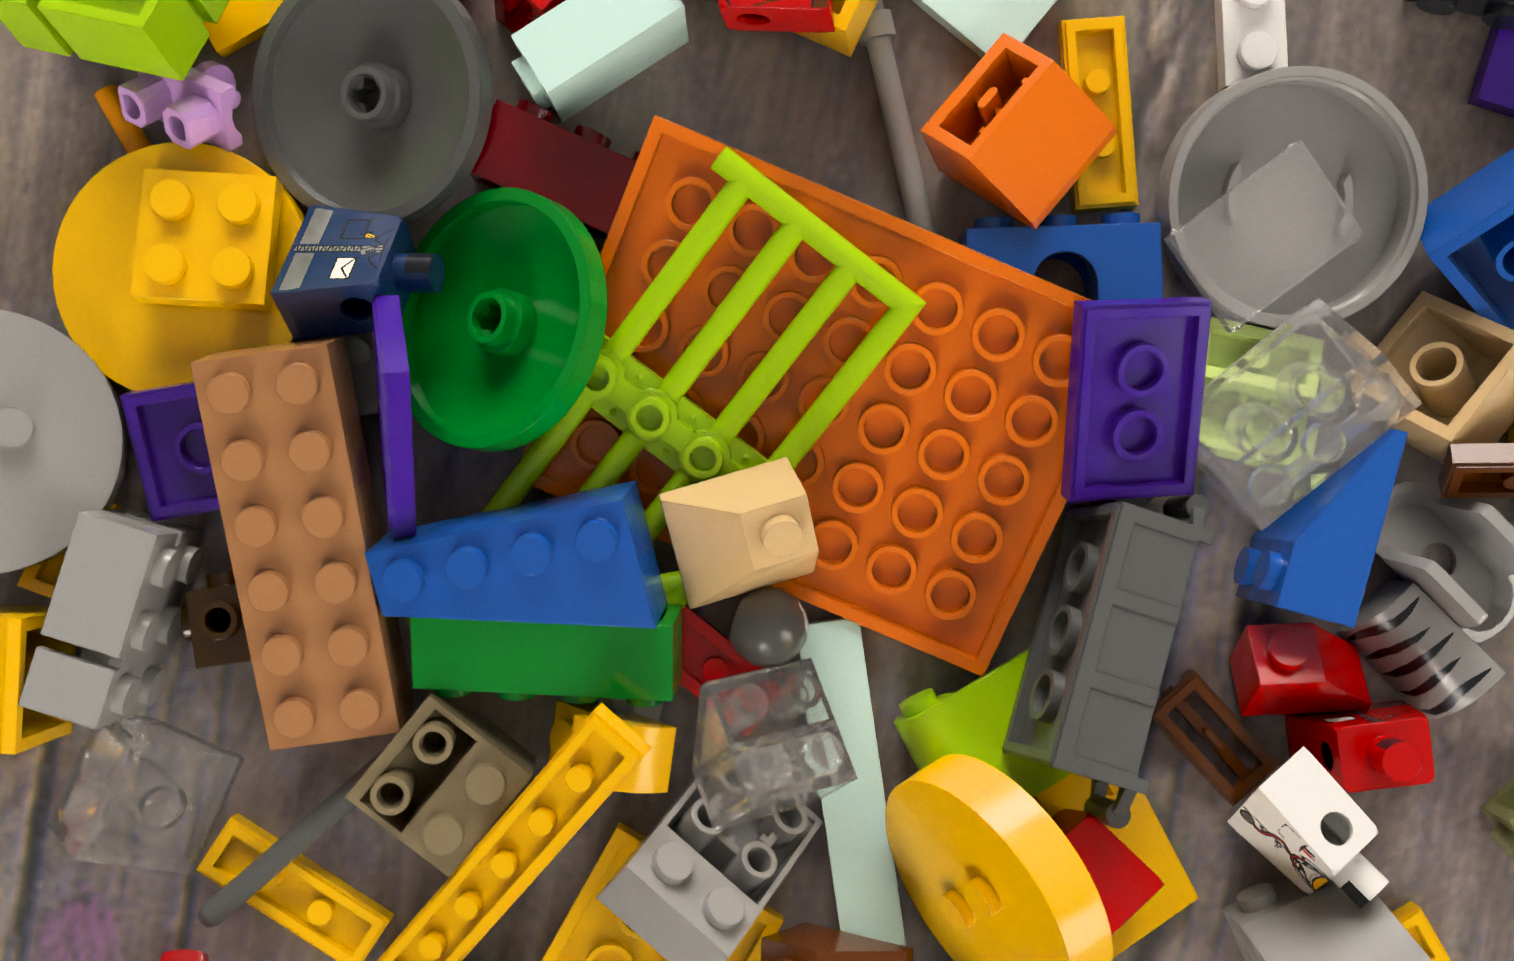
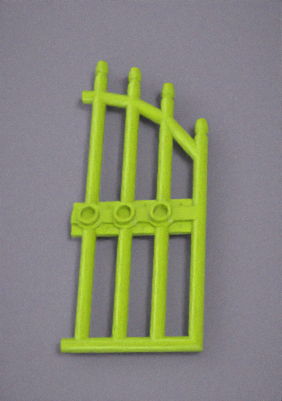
M726 146L712 164L711 169L727 182L612 337L609 338L604 334L599 357L592 375L575 404L556 425L534 440L482 512L519 505L590 409L593 408L623 431V433L578 492L617 484L643 448L675 471L644 511L653 543L667 526L659 494L784 457L788 458L791 466L795 469L927 302ZM749 198L781 224L663 379L631 354ZM802 241L806 242L834 264V268L717 419H715L685 396L686 392ZM857 282L889 308L772 456L767 459L738 437V433ZM679 570L661 574L668 604H680L683 609L688 602ZM407 617V618H406V623H407L409 626H410V617Z

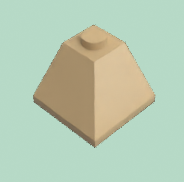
M787 457L659 494L690 609L810 574L815 570L819 549L808 497Z

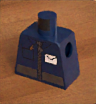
M310 205L270 294L294 340L373 332L372 300H375V296L399 295L401 314L403 315L411 293L441 292L445 281V268L440 254L417 253L405 221L398 216Z

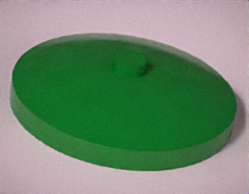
M506 187L490 189L468 197L452 207L431 227L416 248L417 253L440 254L444 262L445 281L440 293H411L402 315L410 370L411 413L414 418L429 433L446 443L473 450L500 452L526 445L549 431L566 415L583 392L592 375L603 343L607 319V285L602 260L596 244L587 228L569 209L558 202L529 190Z

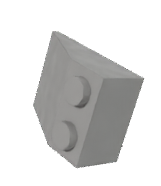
M1289 878L1274 885L1270 883L1256 884L1242 890L1237 895L1236 902L1222 908L1245 961H1432L1378 895L1365 906L1359 908L1331 879L1312 894L1303 892Z

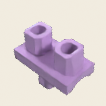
M211 60L202 62L195 68L191 67L184 81L137 71L138 77L118 87L122 115L126 121L143 128L157 120L164 122L165 132L172 142L188 150L203 142H208L227 152L243 145L242 134L235 128L232 120L233 109L239 106L241 94L236 91V80L233 72L223 64Z

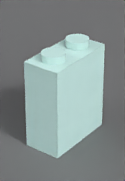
M565 0L511 35L521 55L511 63L534 102L545 109L552 106L561 121L564 122L689 42L685 7L681 0Z

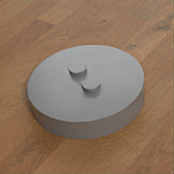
M0 310V573H5L46 562L67 551L79 511H108L124 478L129 442L127 423L119 396L110 379L104 375L97 363L85 350L70 338L45 323L19 313Z

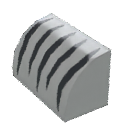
M1388 578L1360 607L1355 628L1342 625L1337 631L1345 641L1356 646L1358 654L1408 703L1425 714L1427 719H1439L1458 712L1480 698L1506 674L1414 582Z

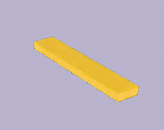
M601 702L377 961H462L652 747Z

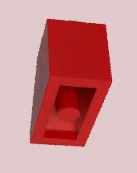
M1312 622L1247 625L1229 657L1241 716L1368 710L1372 706L1357 647Z

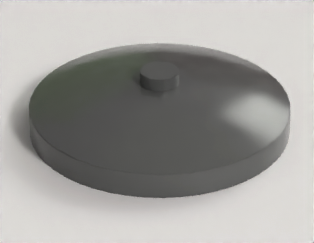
M284 0L269 21L262 36L253 68L252 109L254 123L260 145L270 167L286 189L308 208L310 205H320L395 215L405 221V223L413 221L442 205L458 190L473 170L487 138L493 106L491 67L482 36L475 22L459 0Z

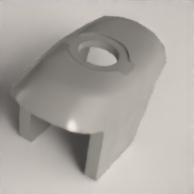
M1405 481L1394 485L1376 553L1401 581L1414 582L1475 643H1480L1493 637L1505 628L1514 616V527L1489 504L1463 498L1441 497L1440 491L1425 483ZM1433 543H1440L1449 549L1453 558V565L1449 573L1435 561L1420 557L1425 547Z

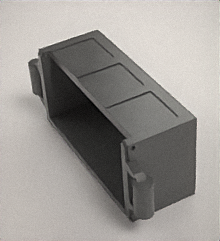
M1202 494L1168 498L1163 505V514L1124 501L1075 507L1067 510L1002 750H1004V754L1091 779L1090 797L1084 804V811L1095 816L1100 823L1120 829L1129 823L1131 818L1130 807L1137 792L1145 795L1149 792L1151 782L1137 778L1154 708L1157 704L1159 689L1175 627L1178 623L1180 608L1196 547L1212 546L1215 537L1213 536L1214 531L1205 529V518L1210 513L1211 505L1209 500ZM1108 785L1119 787L1116 800L1105 797Z

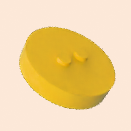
M173 142L147 146L116 159L100 170L79 191L62 220L53 253L52 275L56 304L61 319L72 340L97 363L104 375L132 391L190 382L193 381L190 363L210 354L305 341L294 340L273 298L271 311L139 303L130 297L143 168L272 176L249 160L231 151L227 152L222 148L202 143L190 150ZM284 185L274 284L307 213L301 203Z
M948 754L928 764L898 784L891 791L886 804L885 823L888 842L896 868L919 914L935 938L954 961H1113V941L1110 924L1098 890L1088 870L1070 841L1049 814L1010 777L977 758L963 754Z

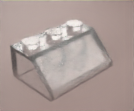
M1314 297L1204 386L1197 466L1236 514L1262 531L1419 407L1422 402L1376 346L1320 298Z

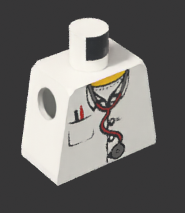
M1304 746L1259 786L1227 821L1243 838L1305 893L1312 894L1331 879L1359 908H1362L1389 883V880L1360 853L1379 833L1376 825Z

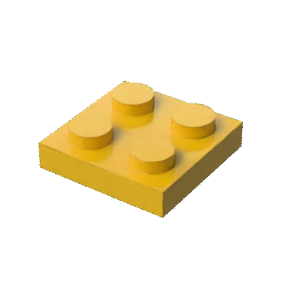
M143 168L130 297L139 303L271 311L272 296L270 293L274 285L283 190L281 181L277 176Z

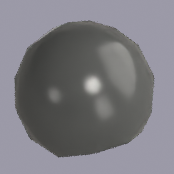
M767 586L747 592L741 600L733 619L729 641L738 655L754 666L774 668L790 662L803 648L807 639L809 624L806 612L798 598L783 588Z

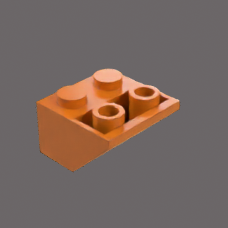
M1005 33L999 37L920 130L940 172L1034 230L1117 134L1115 124L1053 59Z

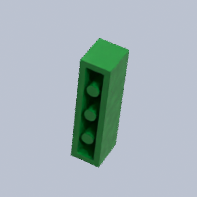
M667 604L656 629L410 617L413 689H432L441 697L456 698L469 695L472 692L498 693L500 698L509 701L527 700L536 695L562 696V700L572 704H588L600 698L626 699L629 705L635 707H654L662 704L664 701H673L682 679V605Z

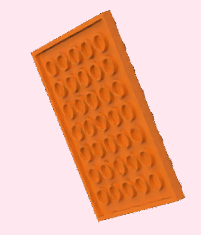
M654 115L600 254L607 285V319L604 334L609 338L612 337L727 182L711 169L712 164L726 146L926 301L927 304L794 469L807 493L819 554L813 573L773 584L770 587L783 588L802 601L983 677L1067 502L1061 495L1074 301H1088L1090 299L659 115ZM748 198L631 355L664 379L781 223ZM802 241L692 384L685 396L717 419L835 265L806 242ZM856 282L737 436L769 459L889 307ZM591 408L533 487L557 497L577 493L623 431ZM534 440L526 444L522 456L525 454V452L528 450V448L531 446ZM643 448L617 484L636 480L645 511L675 471ZM666 526L656 539L672 545Z

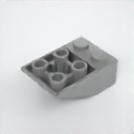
M727 739L627 858L596 898L667 961H726L739 945L823 821L731 740Z

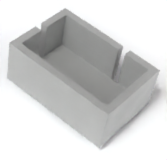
M132 508L108 509V511H79L41 635L80 646L82 650L80 656L77 657L45 646L36 647L18 706L95 730L145 711L147 706H152L159 697L165 681V671L160 669L166 646L171 645L176 640L182 627L179 604L185 585L193 582L201 567L203 549L198 547L202 530L167 519L152 522L150 514Z

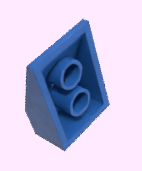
M1513 148L1429 203L1424 228L1420 237L1428 257L1476 313L1514 330Z
M1396 429L1344 433L1254 533L1249 547H1244L1239 553L1234 568V582L1239 584L1236 597L1355 628L1408 433Z

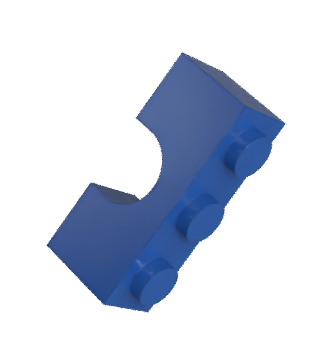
M1122 212L1101 216V224L1077 225L1075 215H1048L1035 230L1029 226L1013 227V218L984 217L975 219L974 228H966L958 237L959 244L1032 275H1035L1036 269L1043 261H1063L1071 265L1079 273L1084 285V297L1090 300L1163 298L1161 222L1140 223L1139 213Z

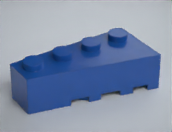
M636 480L416 526V535L393 537L392 533H388L364 553L383 616L656 629L668 604Z

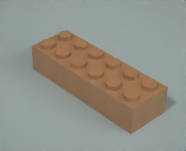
M345 335L218 352L191 362L194 386L270 751L398 733L404 726L413 708V700L397 617L383 616L364 554L382 539Z

